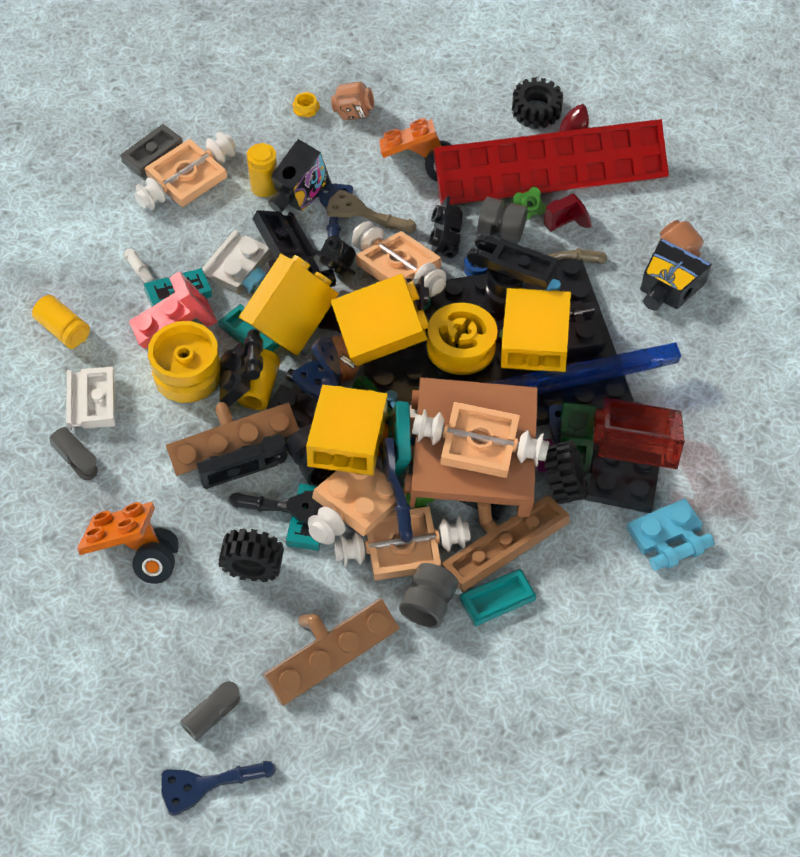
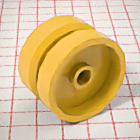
M177 321L162 327L153 335L148 344V359L154 383L163 396L179 403H191L207 398L217 389L220 381L221 366L219 364L218 342L212 331L196 322Z

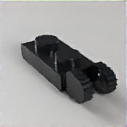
M483 234L477 236L474 242L476 248H471L466 256L469 260L468 262H471L474 266L477 265V267L482 269L488 267V269L547 290L559 267V260L502 238L499 240Z
M281 434L269 435L264 437L261 443L252 446H242L234 452L221 456H211L197 463L199 478L203 488L208 489L278 466V464L283 462L285 463L288 457L286 439Z

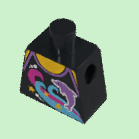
M298 139L272 173L271 180L276 193L268 201V204L274 211L283 212L288 205L303 211L318 197L322 190L324 192L325 188L332 182L321 152Z

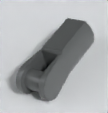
M62 427L52 433L49 437L51 446L71 465L77 475L83 480L95 478L98 473L95 456L84 447L67 427Z
M230 681L222 683L208 696V699L203 700L180 720L182 728L195 741L201 738L222 717L237 706L240 700L237 684Z

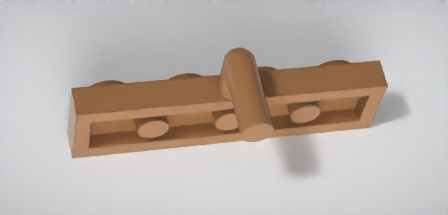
M220 402L216 405L215 414L219 418L221 426L166 444L165 446L175 474L179 476L197 470V463L211 456H221L234 452L242 446H252L261 443L264 437L273 436V434H281L285 439L291 437L299 428L289 402L233 421L228 405Z
M546 495L533 504L530 517L515 515L499 526L492 519L491 504L477 502L479 524L487 534L441 564L443 568L456 576L459 581L458 588L463 593L569 524V514L550 495Z
M377 599L330 631L327 630L318 615L302 614L298 620L299 625L304 628H310L316 640L262 675L278 702L284 706L400 628L383 599Z

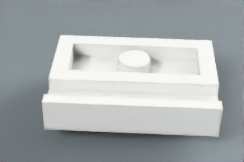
M234 230L202 269L205 276L212 279L213 282L239 293L244 287L242 284L244 280L263 264L271 252L266 244L246 235L243 237L238 234V231Z
M113 366L81 369V372L72 373V370H67L66 424L69 430L82 426L83 429L115 426V373Z

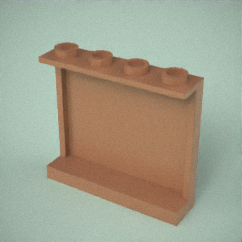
M420 377L419 390L412 391L411 409L417 410L418 415H422L424 409H426L428 417L435 418L441 412L444 418V427L445 424H449L454 402L520 415L515 438H518V442H520L521 435L529 430L530 437L536 439L537 387ZM410 417L411 437H415V445H411V461L408 465H413L412 474H406L404 494H411V507H415L416 497L513 505L517 506V516H531L535 488V463L533 459L526 458L521 464L517 457L518 449H516V453L512 452L507 478L441 465V455L445 442L443 433L441 440L435 445H432L431 438L423 437L420 442H417L418 435L412 434L415 417Z

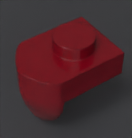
M585 104L574 107L566 114L559 132L590 128L588 110Z
M570 194L560 200H554L546 206L544 226L550 232L574 220L583 228H590L592 226L586 206L575 194Z

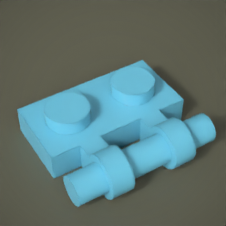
M686 498L628 522L626 528L643 555L653 550L658 554L649 559V563L654 571L663 567L670 569L677 566L679 560L691 555L692 557L705 553V549L715 545L710 533L700 537L694 534L701 530L703 524ZM679 539L684 543L675 548L668 546L669 543Z

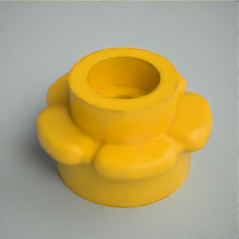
M309 92L299 93L292 104L293 112L299 117H312L320 109L316 96Z

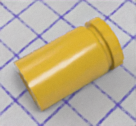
M266 143L255 144L247 151L250 188L256 196L270 197L276 193L271 180L272 173L277 168L276 151L274 147Z
M45 295L34 305L32 317L66 347L75 349L88 338L90 332L89 324L55 296Z
M263 349L260 353L263 357V370L260 372V377L256 380H251L250 390L238 399V402L248 409L265 410L271 398L281 359L276 353Z

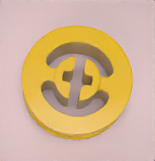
M453 303L440 308L432 315L429 320L430 328L427 330V352L431 361L438 368L451 374L469 375L483 370L492 362L496 351L497 325L494 318L485 309L469 303Z

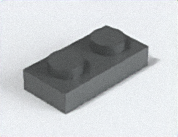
M162 124L121 154L122 163L142 177L146 174L145 167L183 143L182 137Z

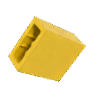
M280 254L239 318L282 348L298 356L331 307V300L337 298L339 293L330 287L332 281L319 272H316L315 275L309 272L308 268L310 265L300 257L294 255L290 259Z
M403 273L331 300L349 357L356 366L428 340L425 329L430 328L424 310L418 311L415 300L420 299L414 282H407Z
M507 288L501 368L566 372L571 292Z
M322 385L306 445L307 467L374 476L387 418L388 393Z

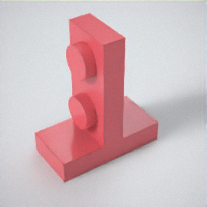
M180 271L169 277L175 290L174 294L129 321L138 344L143 348L148 347L156 332L171 323L191 321L196 317L206 327L218 322L208 299Z

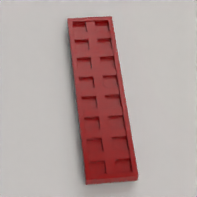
M662 119L433 148L440 205L447 196H450L449 205L451 206L483 202L486 197L496 199L513 198L516 193H526L532 187L538 188L541 194L669 177Z

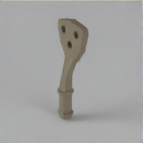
M344 190L337 191L330 198L326 209V214L330 217L346 218L361 216L385 226L387 229L393 228L405 231V233H413L417 227L412 219H402L391 214L386 215L371 210L357 196Z
M580 248L546 254L558 260L582 259L583 262L600 264L605 263L607 260L605 252L581 250Z

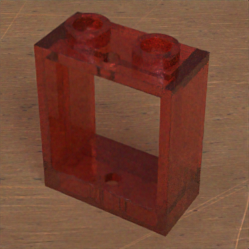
M604 398L602 409H596L593 443H598V456L678 470L685 442L681 410Z

